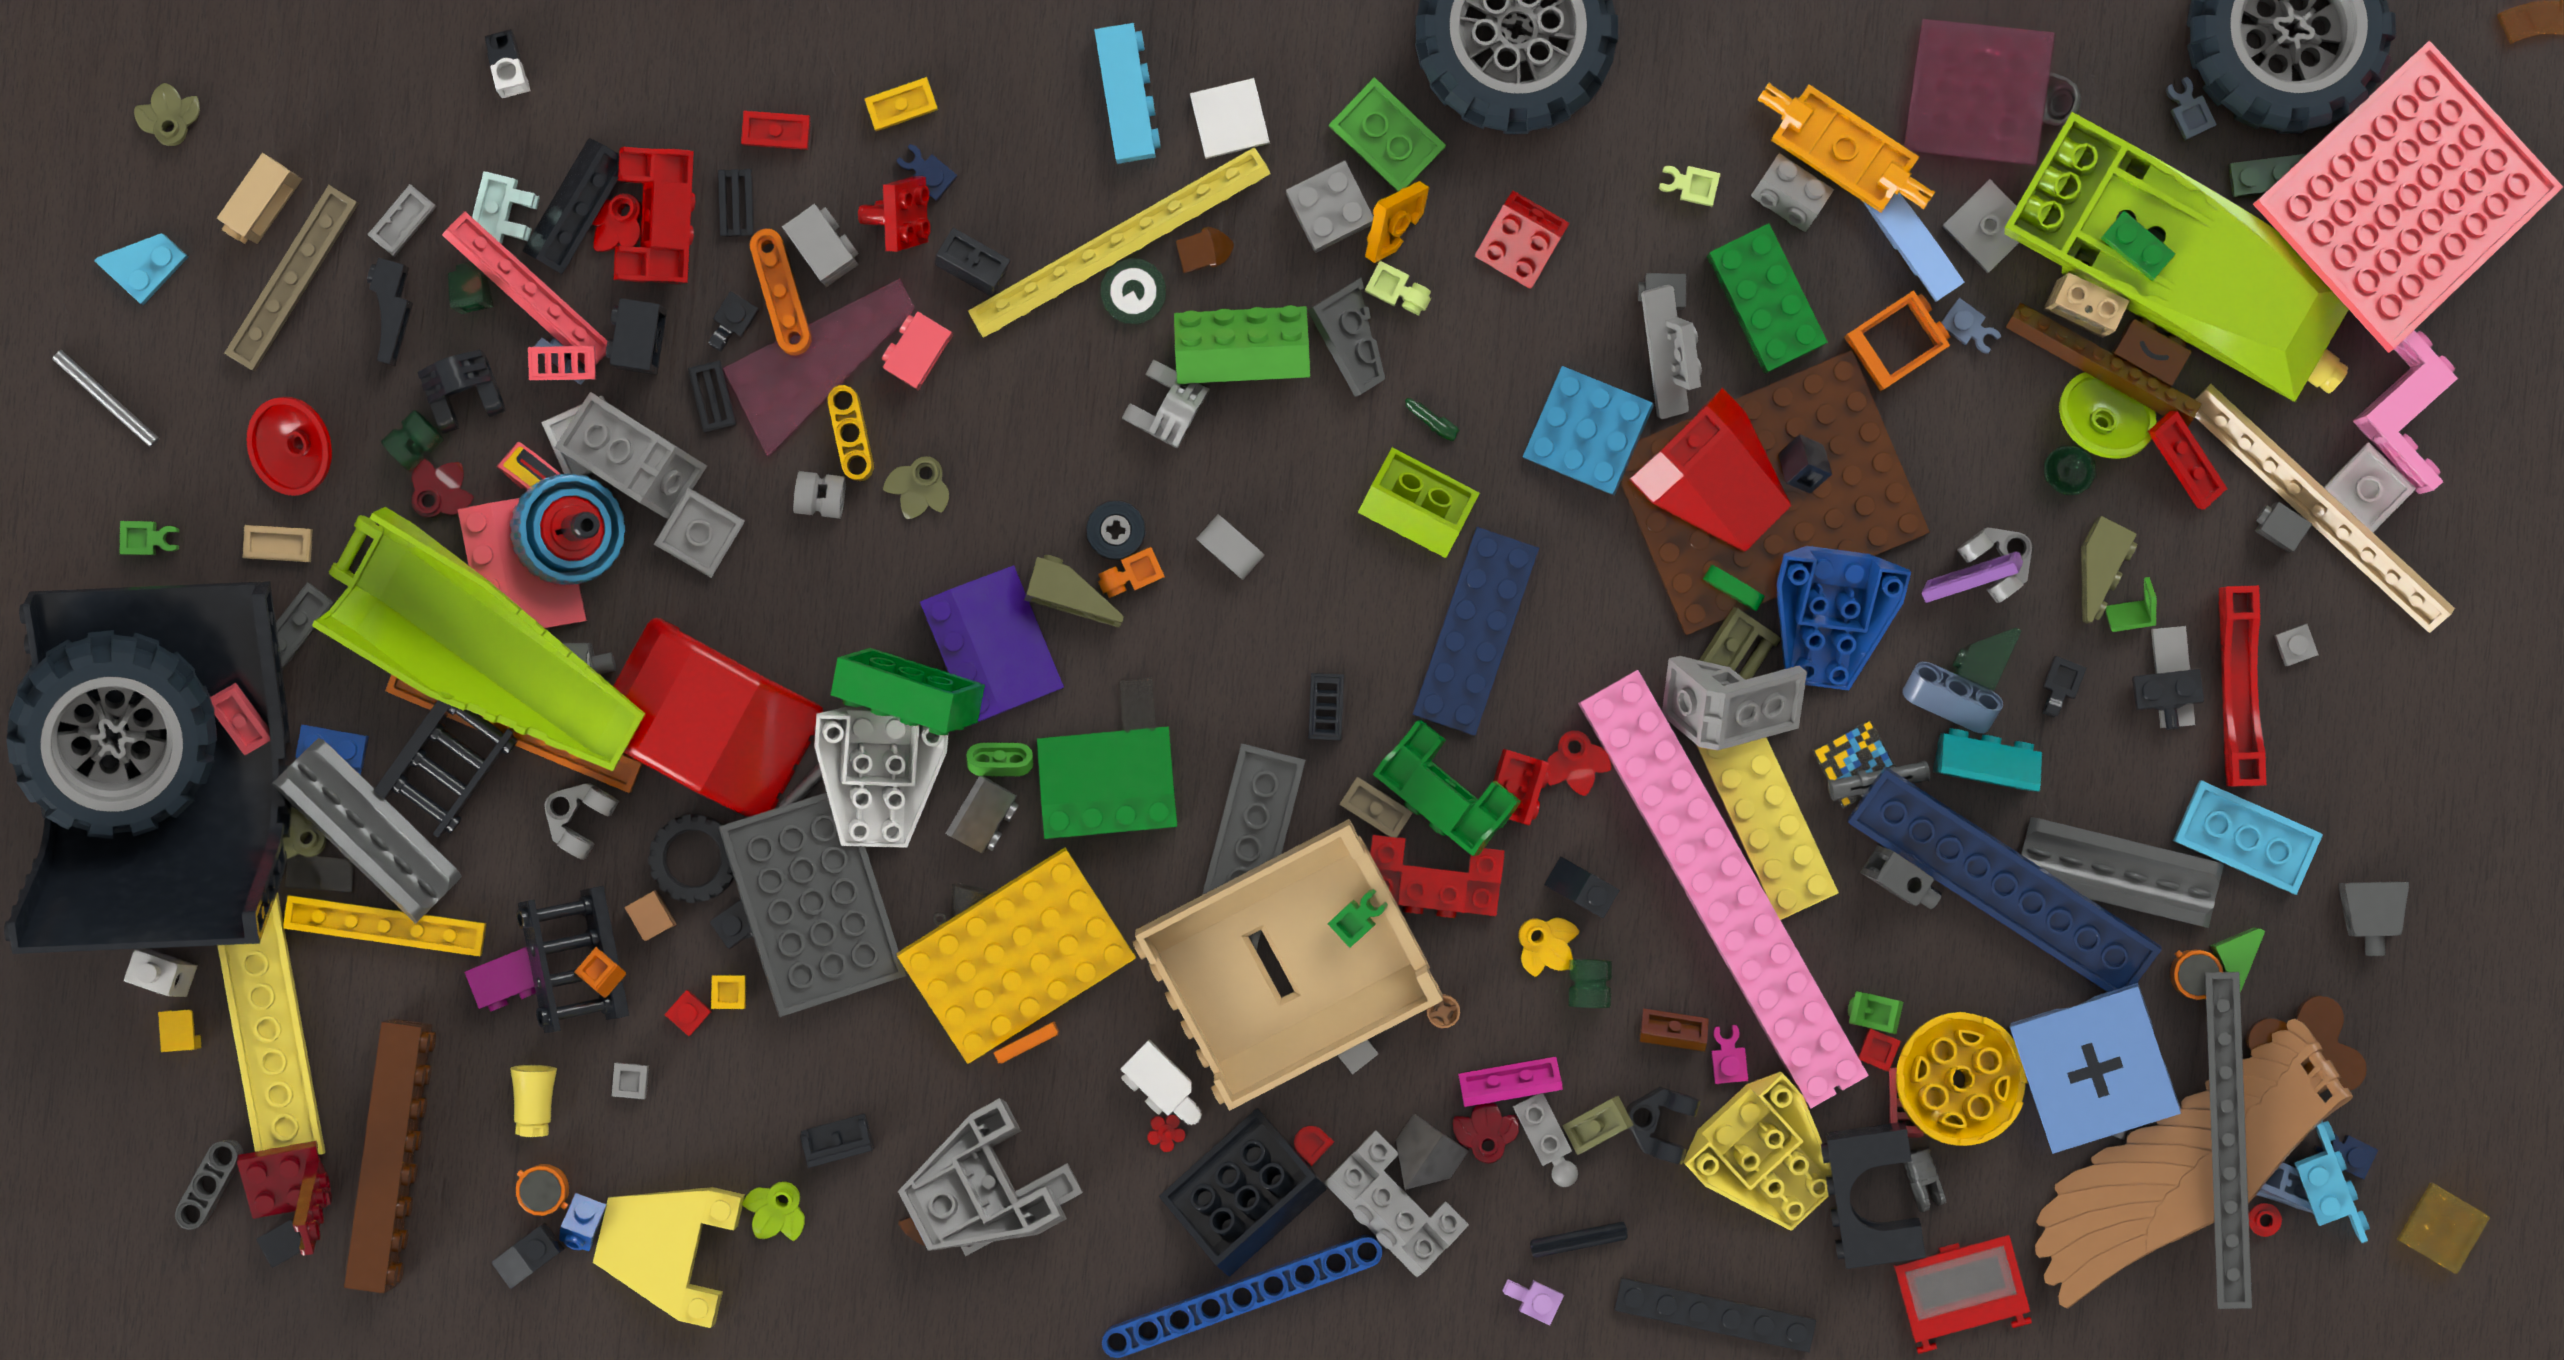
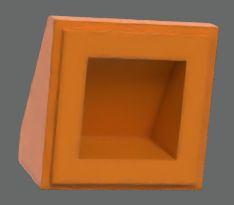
M597 947L594 948L574 972L604 998L612 992L626 975V972Z

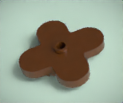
M2312 996L2306 999L2300 1005L2295 1019L2305 1023L2317 1042L2320 1043L2323 1048L2322 1055L2326 1061L2331 1060L2341 1076L2339 1081L2343 1088H2348L2350 1091L2356 1089L2364 1081L2367 1067L2363 1056L2357 1050L2338 1042V1037L2344 1023V1014L2340 1005L2335 1000L2326 996ZM2264 1018L2255 1022L2250 1027L2246 1037L2249 1052L2251 1053L2253 1049L2260 1045L2272 1042V1033L2288 1030L2287 1023L2273 1018ZM2311 1061L2303 1066L2308 1074L2315 1068Z

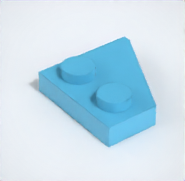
M161 233L99 256L94 261L140 304L144 305L183 264L188 256L166 235Z

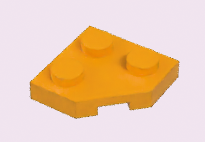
M1418 181L1377 202L1373 209L1374 218L1371 231L1367 237L1366 258L1376 263L1399 249L1404 242L1400 236L1406 231L1410 222L1416 225L1424 213L1429 191L1427 185Z

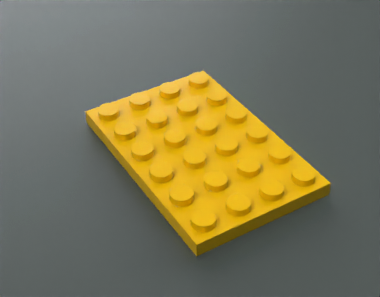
M1066 847L896 953L903 967L967 1064L1136 959L1131 948Z

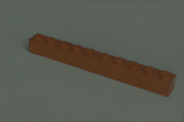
M2021 302L2006 326L2009 330L2163 416L2169 411H2178L2187 427H2189L2202 403Z

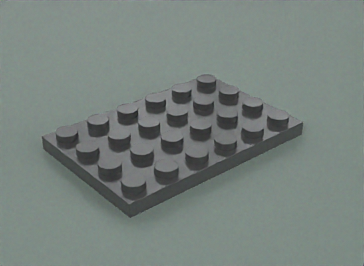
M827 793L718 827L779 1017L907 976L902 963L896 955L899 950L866 847L841 846Z

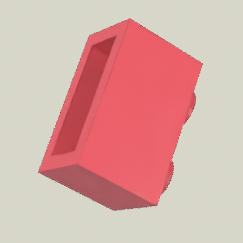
M917 311L914 317L908 315L899 330L903 334L897 345L893 343L889 345L882 360L885 361L883 368L919 391L953 337V334Z

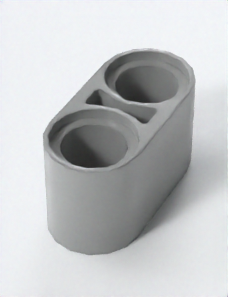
M1219 514L1215 516L1196 538L1242 580L1265 556Z

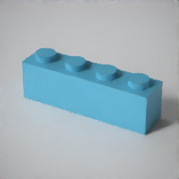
M1134 23L1094 29L1116 162L1119 164L1156 158L1155 149L1161 148L1158 128L1151 129L1149 116H1155L1153 96L1146 97L1144 84L1150 83L1147 63L1140 64L1139 51L1145 50L1142 31L1135 32Z

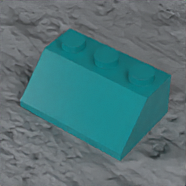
M1953 728L1949 729V734L1940 733L1933 773L2026 791H2040L2042 752L2033 751L2034 744L2015 741L2014 747L2001 744L2002 738L1983 734L1981 740L1968 738V731Z

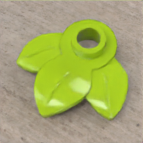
M778 1182L772 1185L771 1188L758 1187L750 1191L745 1197L742 1205L749 1211L755 1212L752 1229L756 1238L767 1239L781 1231L786 1237L795 1241L803 1230L805 1216L798 1207L800 1193L793 1184ZM784 1195L788 1198L789 1202L781 1203L777 1196Z

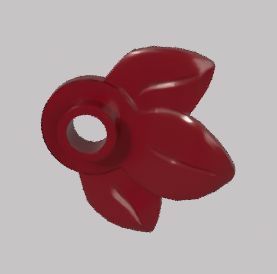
M422 459L416 465L412 473V482L415 487L412 495V507L417 514L427 518L435 517L441 512L455 515L458 514L457 509L467 508L471 505L474 496L460 489L464 479L462 463H446L435 469L430 461ZM427 495H432L435 499L434 505L431 507H425L423 503Z
M1494 1102L1476 1105L1472 1112V1118L1455 1116L1453 1118V1131L1458 1142L1465 1147L1471 1148L1477 1160L1482 1163L1491 1164L1500 1160L1504 1154L1505 1146L1516 1139L1519 1132V1121L1517 1115L1502 1117L1497 1105ZM1491 1141L1495 1147L1492 1151L1487 1152L1482 1148L1483 1143Z

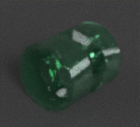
M415 409L401 421L402 428L400 430L394 428L381 440L383 446L409 472L424 460V452L431 453L444 441L441 434ZM409 438L415 442L410 447L406 444Z
M1569 959V978L1575 982V985L1569 988L1568 1006L1610 1008L1611 988L1606 986V982L1612 979V961Z

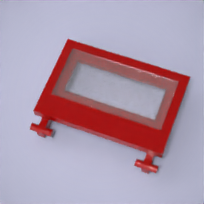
M2009 1235L1965 1247H1959V1243L1939 1248V1254L1894 1266L1915 1343L1921 1342L1922 1345L1916 1348L1918 1354L1937 1349L1936 1342L1929 1344L1928 1339L2013 1316H2015L2016 1321L2011 1322L2012 1328L2032 1323L2030 1317H2023L2024 1313L2030 1312Z

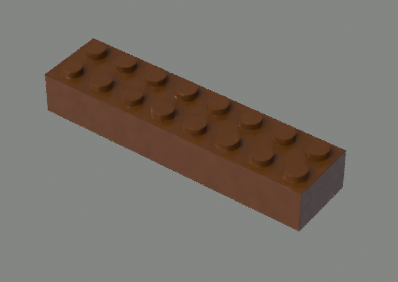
M399 1019L381 1022L344 1288L385 1293L396 1287V1282L400 1283L402 1280L404 1263L399 1262L401 1249H406L408 1242V1230L404 1229L405 1216L410 1217L413 1206V1197L408 1196L410 1183H415L418 1165L413 1164L415 1150H420L422 1142V1131H418L419 1117L424 1118L427 1107V1098H422L424 1085L429 1084L431 1078V1065H427L428 1052L434 1051L436 1043V1032H431L432 1024Z

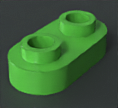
M977 743L971 746L966 754L969 771L978 776H1022L1027 774L1033 767L1032 750L1022 743Z

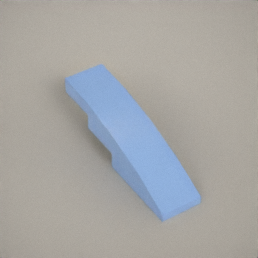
M1900 193L1898 195L1894 194L1882 213L1862 201L1894 249L1899 251L1914 275H1918L1935 302L1965 283L1946 254Z

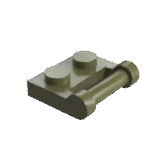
M1733 607L1699 660L1730 667L1735 671L1756 637L1760 636L1762 638L1760 643L1739 673L1743 679L1747 680L1753 678L1773 646L1777 647L1781 638L1740 609Z

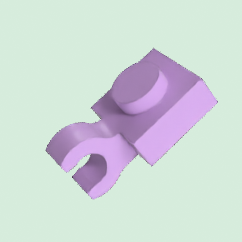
M1508 1279L1502 1290L1504 1294L1522 1301L1519 1308L1520 1312L1548 1325L1551 1324L1564 1297L1562 1293L1534 1280L1528 1289Z

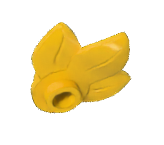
M1559 917L1546 922L1538 918H1532L1524 922L1519 930V941L1523 946L1521 962L1525 970L1534 977H1537L1543 971L1545 965L1558 971L1570 969L1573 956L1567 943L1579 934L1578 928L1570 921ZM1540 930V938L1537 941H1532V933Z

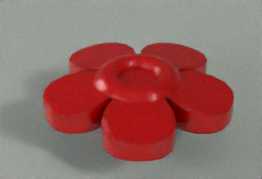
M1174 1114L1168 1115L1165 1121L1161 1116L1152 1118L1150 1125L1155 1130L1147 1134L1149 1143L1157 1145L1160 1142V1149L1163 1152L1172 1151L1174 1149L1172 1139L1175 1142H1182L1185 1138L1184 1130L1177 1128L1180 1124V1119Z

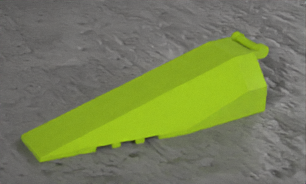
M387 507L373 512L370 518L363 515L358 516L354 524L356 527L338 562L333 563L329 570V574L347 585L348 588L328 612L314 620L312 624L314 628L431 698L463 711L469 710L483 716V719L490 722L501 723L513 728L517 733L522 735L528 734L545 741V744L566 750L569 754L608 770H615L645 716L641 709L490 581L416 525ZM368 535L374 540L356 573L353 574L349 568Z

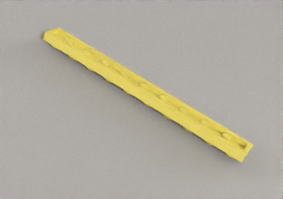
M1254 147L968 310L984 338L1000 330L1015 319L1028 314L1043 303L1056 298L1071 287L1086 281L1101 270L1114 265L1117 261L1136 250L1142 249L1145 245L1164 234L1170 233L1192 218L1200 216L1203 212L1220 202L1228 200L1231 196L1248 186L1256 184L1271 173Z

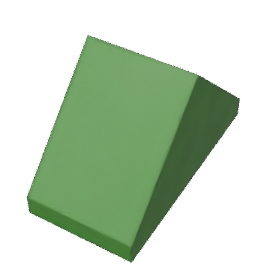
M2260 928L2248 929L2210 945L2214 956L2218 958L2223 967V972L2240 973V993L2265 933Z

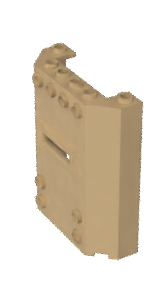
M1349 819L1136 929L1135 937L1137 940L1133 941L1136 952L1141 959L1147 958L1158 982L1163 980L1169 991L1165 993V996L1173 1010H1180L1184 1018L1180 1023L1189 1040L1194 1037L1200 1049L1196 1050L1200 1062L1204 1068L1210 1066L1214 1073L1215 1085L1211 1087L1213 1094L1219 1104L1225 1102L1229 1111L1443 1001L1442 992L1429 970L1430 966L1364 841L1360 836L1358 837ZM1374 889L1376 893L1370 898L1371 905L1373 907H1380L1386 902L1388 907L1381 915L1370 917L1376 925L1349 948L1327 923L1353 899L1360 906L1362 897L1369 890ZM1260 930L1265 935L1294 989V992L1282 998L1249 938L1250 935Z

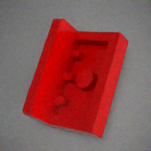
M1503 749L1493 782L1497 781L1522 801L1509 820L1529 826L1539 812L1540 802L1538 798L1541 788L1546 786L1549 779L1550 771L1547 769L1549 762Z

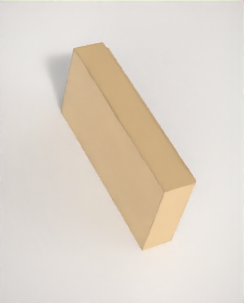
M245 525L243 558L311 562L313 529Z

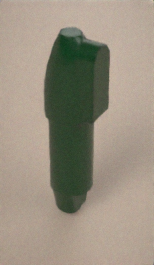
M1406 398V407L1415 416L1427 424L1437 435L1454 441L1460 431L1444 416L1442 418L1436 416L1422 403Z

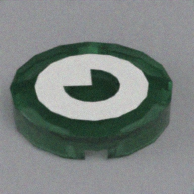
M1128 258L1115 263L1106 272L1101 282V298L1105 309L1114 319L1125 324L1139 325L1151 320L1161 311L1166 300V285L1162 274L1153 264L1143 259Z

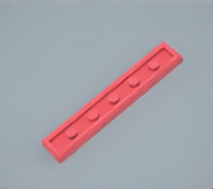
M466 211L442 234L445 239L563 346H595L596 365L606 355L608 341ZM578 353V359L585 365L584 353Z

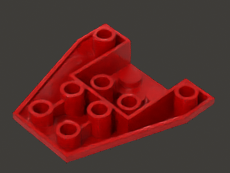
M1721 388L1698 411L1699 413L1629 480L1652 504L1746 552L1791 507V503L1745 410Z

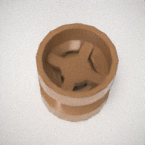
M1442 994L1443 1001L1426 1009L1427 1016L1436 1027L1449 1028L1459 1020L1460 1007L1453 997Z

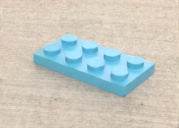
M2199 780L2173 841L2297 895L2323 834Z

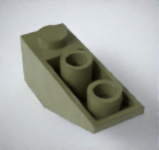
M2103 516L2096 517L2081 546L2082 621L2087 624L2092 623L2094 618L2099 620L2108 604L2103 600L2109 589L2114 591L2123 574L2118 570L2124 559L2127 561L2131 559L2137 547V543L2133 542L2137 535L2136 533Z

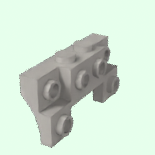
M1375 1130L1323 1183L1353 1212L1358 1222L1366 1225L1376 1235L1378 1242L1383 1247L1389 1249L1418 1277L1458 1238L1469 1224L1446 1201L1429 1217L1384 1171L1398 1156V1152Z

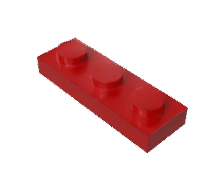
M2169 411L2147 431L2198 509H2206L2228 489L2178 411Z

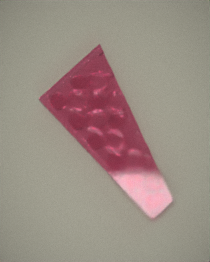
M901 279L809 324L812 341L808 350L803 354L789 355L775 341L723 368L768 457L828 398L830 391L834 387L841 385L915 310ZM792 336L790 339V343L797 344L800 341L801 336Z

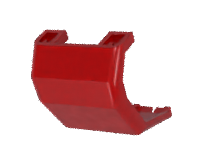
M657 617L652 619L646 625L613 687L645 713L624 753L685 787L746 817L775 809L779 802L778 794H783L795 772L792 768L795 764L799 765L811 743L808 740L811 735L815 736L816 714L823 712L822 706L680 631V628L670 622Z

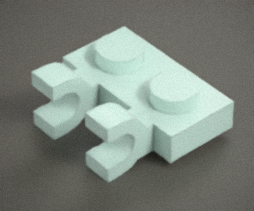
M484 171L472 218L501 244L503 243L504 235L528 241L532 229L526 225L508 221L512 203L537 210L540 197L534 193L517 190L518 180Z

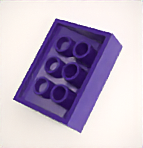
M1014 565L920 601L948 672L985 684L978 723L1064 688L1029 601L1024 600L1026 593Z

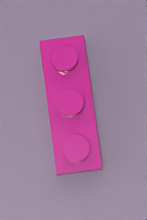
M1556 1057L1458 1074L1464 1107L1563 1090Z

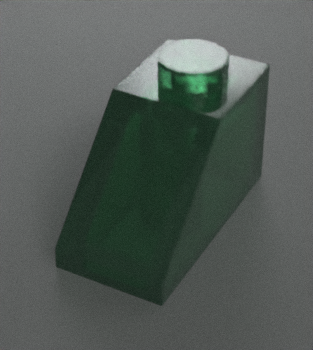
M472 262L456 265V271L448 272L451 309L460 314H466L494 307L488 278Z
M2011 628L1968 644L1966 649L1960 648L1952 666L1957 668L1954 674L1994 691L2022 630Z

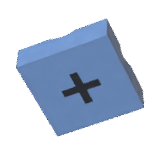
M2138 983L2094 996L2088 1001L2070 1008L2054 1009L2011 1023L2010 1029L2052 1154L2181 1114V1108L2168 1069L2163 1061Z

